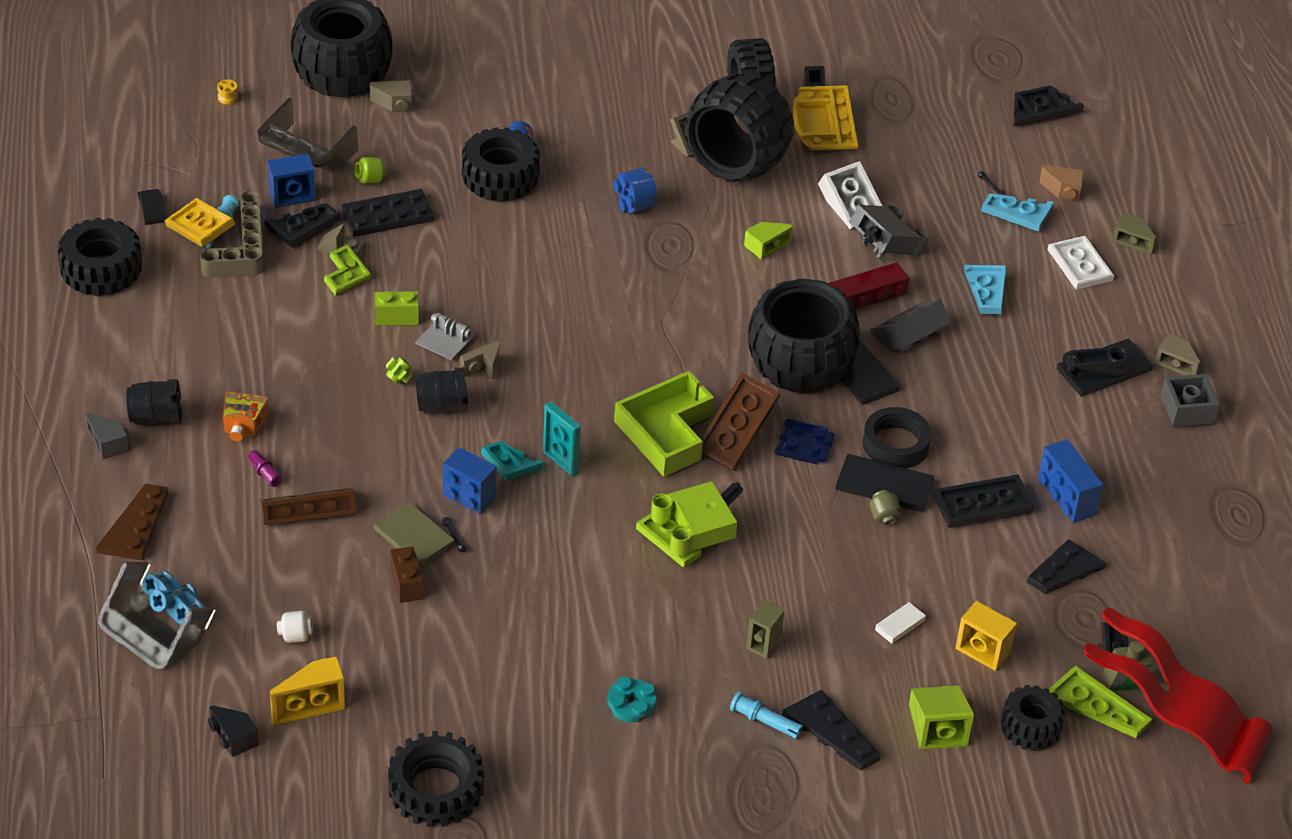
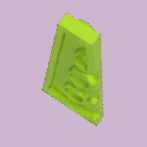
M1074 666L1049 688L1050 693H1056L1058 695L1057 699L1062 700L1064 707L1131 737L1137 738L1151 725L1152 719L1077 666Z

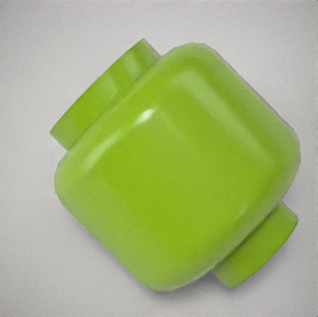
M362 157L355 164V176L364 184H379L387 174L386 165H383L382 160L377 157Z

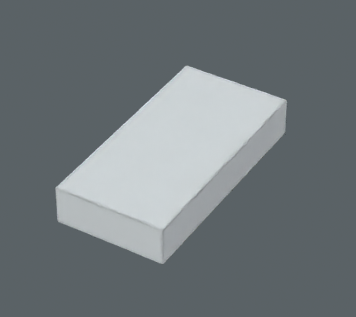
M908 602L876 624L875 630L893 644L923 623L926 615Z

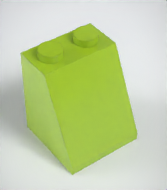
M946 685L942 687L911 689L909 707L920 750L968 746L974 714L960 686Z

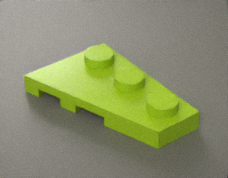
M650 513L636 523V529L683 568L701 557V549L690 551L688 555L681 557L671 553V531L674 527L679 526L674 517H671V520L666 524H657L651 519Z

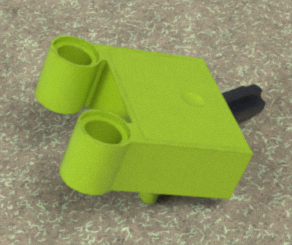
M710 481L669 494H657L652 499L651 519L657 524H666L671 520V517L675 518L679 526L674 527L671 531L670 551L676 556H686L690 551L736 538L737 521L728 506L743 492V488L738 482L732 483L720 495L714 483Z

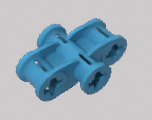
M161 571L157 575L150 573L143 577L142 587L150 596V605L153 610L160 612L166 609L168 614L181 625L187 624L191 620L197 622L204 618L205 607L197 599L198 594L194 585L187 583L181 586L180 582L168 571Z

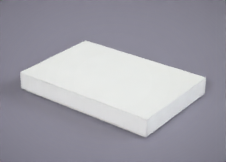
M1086 236L1048 245V251L1076 290L1113 281L1114 274Z

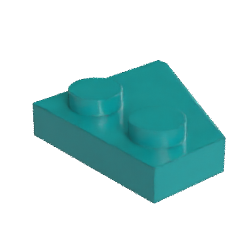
M502 441L483 446L481 454L485 459L497 466V472L505 481L542 469L543 462L537 459L535 462L525 458V452L514 449Z

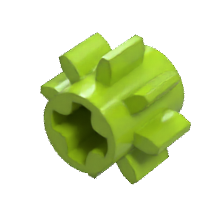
M399 357L397 361L392 358L386 365L388 369L386 375L397 384L401 381L407 383L413 376L412 372H410L413 368L412 365L402 357Z

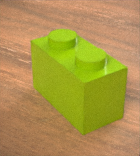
M418 291L375 292V326L419 325Z

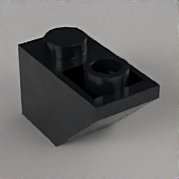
M215 705L209 707V727L212 732H217L221 747L227 749L232 757L259 746L258 730L247 713Z

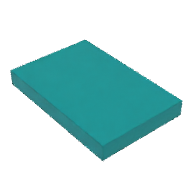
M549 401L544 406L543 453L573 477L579 473L581 425L553 402Z

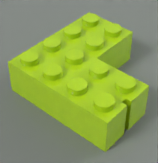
M687 371L616 402L614 422L661 475L665 477L701 460L703 441L689 426L713 416L714 397L703 385L700 386V382L690 371Z

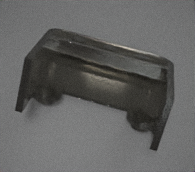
M288 98L257 131L260 143L289 156L309 154L314 167L332 173L340 171L359 151L357 127L354 125L330 150L287 132L295 123L293 101L291 98Z
M124 562L98 616L99 627L153 668L167 669L200 643L215 609L189 608L176 633L147 612L150 596L143 590L141 584L151 564L148 562Z

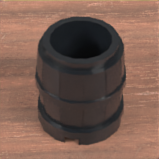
M464 367L455 368V370L425 372L415 377L419 412L423 411L424 414H442L456 410L468 411Z
M177 379L155 382L147 381L127 387L126 403L130 423L135 425L151 424V426L171 422V424L181 423L182 407H180V399L182 398L179 381Z

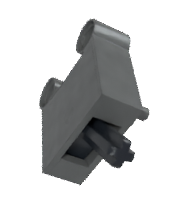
M858 205L849 221L863 235V246L867 247L869 243L875 246L873 251L878 253L876 258L879 260L886 253L920 256L930 239L926 232L920 229L912 231L901 221L904 212L893 205Z

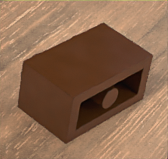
M414 546L390 550L391 571L400 603L422 600L423 578Z

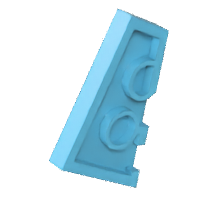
M990 193L984 201L981 211L1039 232L1053 209L1054 202L1047 201L1046 204L1036 203V199L1028 198V201L1017 200L1014 196Z
M964 265V272L980 314H1002L1006 266Z

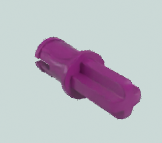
M251 450L247 459L256 468V473L263 476L271 487L278 486L282 481V476L273 468L272 462L266 460L258 450Z

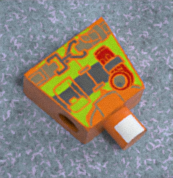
M226 391L223 414L224 432L230 434L229 437L236 442L241 441L243 436H256L269 414L268 397Z

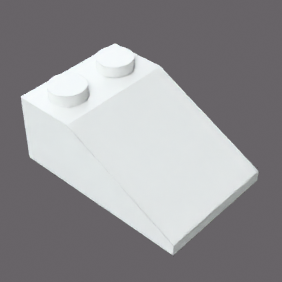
M860 161L824 174L818 183L828 204L849 229L855 228L849 221L858 205L882 206Z

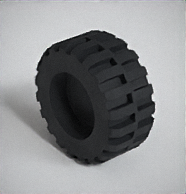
M754 38L733 41L728 49V75L738 73L754 74L775 86L774 59L767 40Z
M498 127L492 128V130L485 129L481 133L477 132L469 138L462 149V180L472 193L475 192L479 197L483 196L486 200L492 201V199H495L499 202L507 199L512 201L516 197H524L538 183L540 173L539 148L533 139L527 134H521L519 130L515 129L513 131L505 127L504 129H499Z
M95 218V220L91 221L89 219L83 220L81 224H74L71 227L72 229H68L58 242V258L61 276L66 284L76 291L80 290L82 294L88 295L91 293L93 296L105 294L107 296L112 295V292L119 293L124 290V287H130L142 271L139 237L131 227L125 226L119 220L117 222L111 218H106V220L101 218ZM97 255H109L105 258H90Z

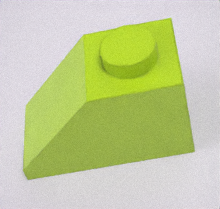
M760 222L746 230L744 246L760 259H763L791 242L793 226L784 223Z

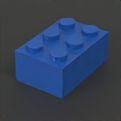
M1068 439L1045 446L1038 473L1039 482L1046 487L1051 498L1056 500L1062 508L1064 515L1068 516L1072 523L1096 516L1103 483Z

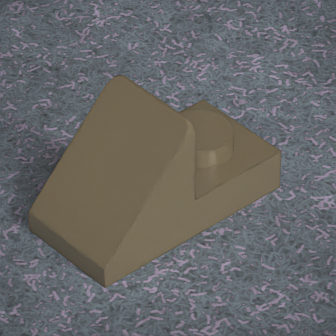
M688 112L670 119L677 137L670 141L686 157L693 154L686 141L688 138L685 132V122L687 121Z
M342 224L325 234L317 247V251L330 254V252L349 245L359 258L365 246L364 241L346 237L345 227Z
M495 341L461 355L460 367H464V377L483 369L493 379L499 361L500 343Z

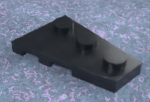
M324 203L303 209L302 213L291 216L288 213L282 215L281 219L273 221L272 218L264 220L266 228L290 247H293L339 221L340 213L329 204Z

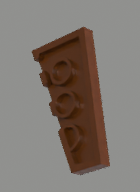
M145 484L96 546L97 553L143 560L168 496V487Z

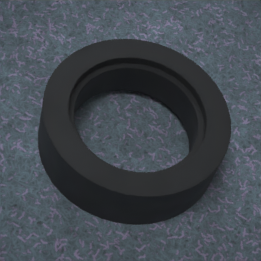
M902 407L883 408L874 412L867 419L863 436V448L872 460L910 468L918 465L927 457L932 435L931 428L926 419L915 411ZM898 427L913 433L918 442L909 448H893L880 442L876 434L884 428Z

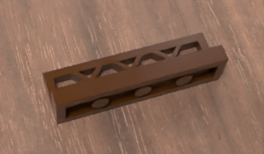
M352 488L260 499L264 525L357 513L355 495Z

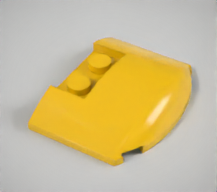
M848 86L800 87L798 90L799 94L795 97L793 103V119L798 136L809 150L858 149Z

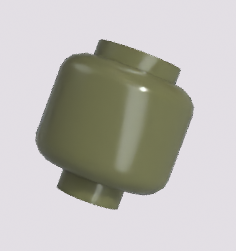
M888 490L875 493L869 502L874 521L883 523L885 526L896 523V519L902 514L897 495Z

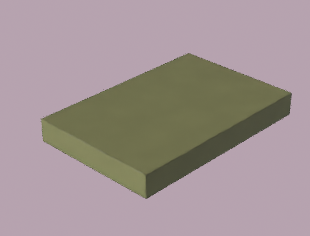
M409 501L373 524L374 530L396 549L414 546L419 567H422L454 546V539Z

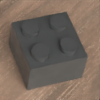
M1207 374L1165 377L1160 397L1173 427L1215 423L1220 404Z

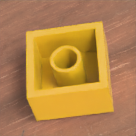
M976 601L961 617L955 649L996 671L1011 654L1017 623Z

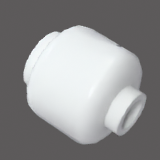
M305 611L285 612L282 615L281 621H277L278 635H283V639L287 643L307 641L309 635H313L312 617L308 616Z

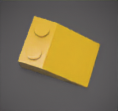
M336 656L311 662L270 690L273 726L345 710L344 677Z

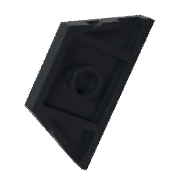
M1051 85L1016 92L1014 96V126L1083 112L1084 105L1082 103L1076 105L1069 101L1070 96L1059 92L1058 89Z

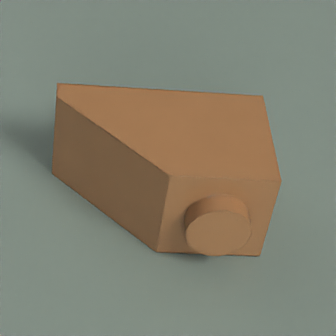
M1042 164L1039 183L1057 198L1079 201L1083 170Z

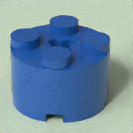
M645 167L620 173L617 176V180L613 181V188L618 193L619 207L622 212L634 213L656 206L657 201L654 202V196H657L656 184L651 173L647 174L645 172L647 170Z

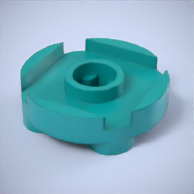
M620 677L617 683L609 689L607 697L608 708L610 707L617 719L624 722L634 723L639 722V718L645 716L648 718L652 715L656 706L654 686L639 679ZM628 698L636 699L632 703L628 702Z

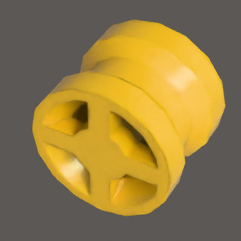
M229 79L220 81L217 85L219 102L226 105L237 102V83Z

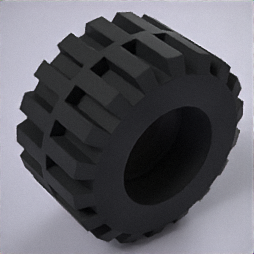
M1024 685L1023 689L1018 687L1015 689V692L1011 691L1008 694L1001 718V730L1005 733L1007 740H1012L1013 745H1020L1021 749L1024 750L1026 748H1031V751H1037V748L1045 750L1047 745L1053 746L1055 741H1058L1065 718V707H1063L1062 700L1057 699L1058 695L1056 693L1049 692L1050 689H1041L1037 685H1034V687ZM1027 716L1036 717V718H1038L1039 720L1031 719V718H1029V717H1027Z

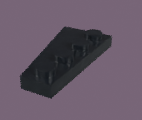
M822 689L783 709L782 716L802 724L803 731H809L817 736V741L825 746L829 745L834 748L837 755L860 771L880 760L881 754Z

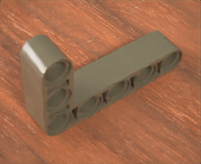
M249 190L243 192L240 196L243 247L203 250L200 253L201 273L204 276L258 275L263 271L260 201L257 192Z

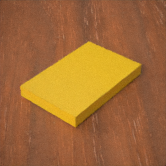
M198 198L165 220L167 227L201 247H204L235 225L233 218Z

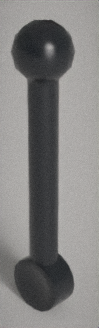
M980 171L978 173V177L983 179L997 194L1005 195L1003 190L1000 191L986 177L985 172Z
M444 517L442 525L449 529L458 545V551L465 552L467 547L461 542L453 529L451 518Z

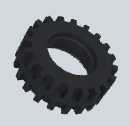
M432 731V736L425 737L424 733H419L418 740L413 741L409 737L405 740V748L398 746L395 749V756H391L389 760L390 767H388L389 798H392V805L395 809L401 807V816L406 818L408 815H411L412 822L418 824L420 820H424L427 827H432L433 822H441V827L447 826V821L451 819L455 823L460 822L463 813L469 817L473 813V805L479 806L480 796H483L484 765H482L481 754L476 755V747L473 744L467 747L465 738L460 737L458 740L453 739V733L447 732L445 737L438 736V731ZM441 768L456 774L459 778V785L450 793L432 796L417 790L413 785V780L418 773L426 769Z

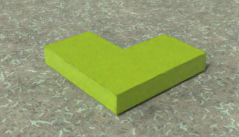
M349 245L330 252V258L339 270L324 276V282L335 296L371 279L372 274Z

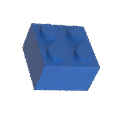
M309 154L267 160L269 193L275 208L315 201L314 167Z
M458 447L443 463V495L481 514L496 498L497 466Z

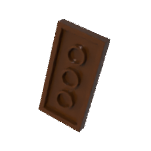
M741 373L701 438L703 441L702 453L735 471L780 398V393Z

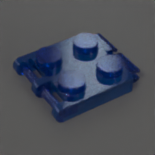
M786 419L784 422V432L779 436L780 443L775 448L774 453L778 456L816 465L818 462L826 463L835 434L829 432L826 427Z

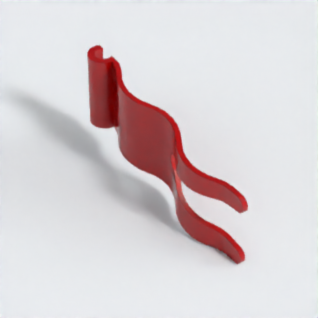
M1105 608L1102 612V618L1120 633L1140 642L1150 651L1160 668L1169 691L1163 690L1156 677L1146 666L1132 658L1108 652L1092 643L1085 645L1083 648L1084 654L1097 664L1118 671L1132 679L1142 690L1151 709L1161 720L1198 738L1206 745L1223 769L1229 773L1232 770L1243 772L1244 777L1242 781L1248 784L1272 734L1271 724L1259 717L1247 719L1234 699L1225 690L1185 670L1176 659L1166 639L1157 630L1145 623L1127 618L1112 608Z

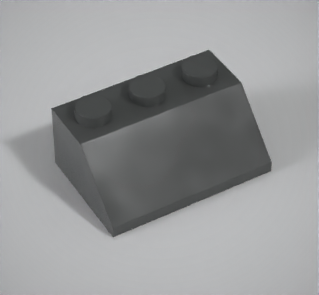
M942 299L916 304L871 328L870 331L890 350L900 349L903 352L912 348V343L916 341L920 343L929 339V334L942 332L945 330L944 326L951 323Z

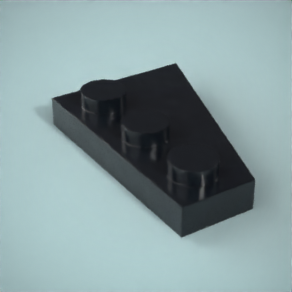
M1068 539L1028 576L1027 583L1042 593L1048 594L1068 585L1071 580L1078 577L1082 579L1094 570L1101 571L1105 569L1106 562Z

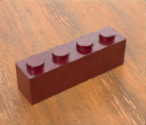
M896 262L829 282L828 284L843 291L845 297L851 300L854 309H858L907 294L910 278Z

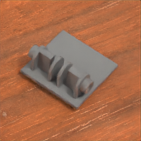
M434 313L431 317L433 324L415 344L449 360H453L476 334L472 332L469 326H465L457 320L453 321L452 318L447 319L441 313Z

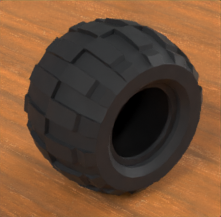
M315 0L300 11L291 33V58L296 72L299 74L300 79L304 80L307 87L327 96L350 97L367 93L370 90V82H381V79L385 78L393 56L392 33L387 19L380 8L375 7L367 0Z
M738 73L728 75L713 81L695 98L689 108L687 121L685 122V132L688 138L686 141L689 149L696 157L695 159L710 174L717 178H724L729 182L751 180L766 174L781 161L790 146L794 134L792 131V125H794L793 114L790 113L789 104L785 97L779 93L772 83H768L760 76L754 74ZM735 116L746 126L750 135L741 129Z
M807 278L783 281L776 284V287L773 289H768L752 312L748 326V344L751 357H753L754 364L762 377L768 378L771 384L778 388L801 393L822 391L823 388L832 387L839 383L840 379L848 373L858 354L860 329L854 306L851 300L845 297L843 291L829 285L827 282Z

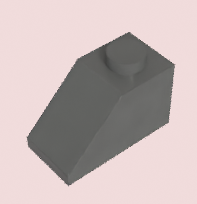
M92 413L85 414L87 431L102 459L129 451L128 442L131 441L127 428L123 429L118 420Z

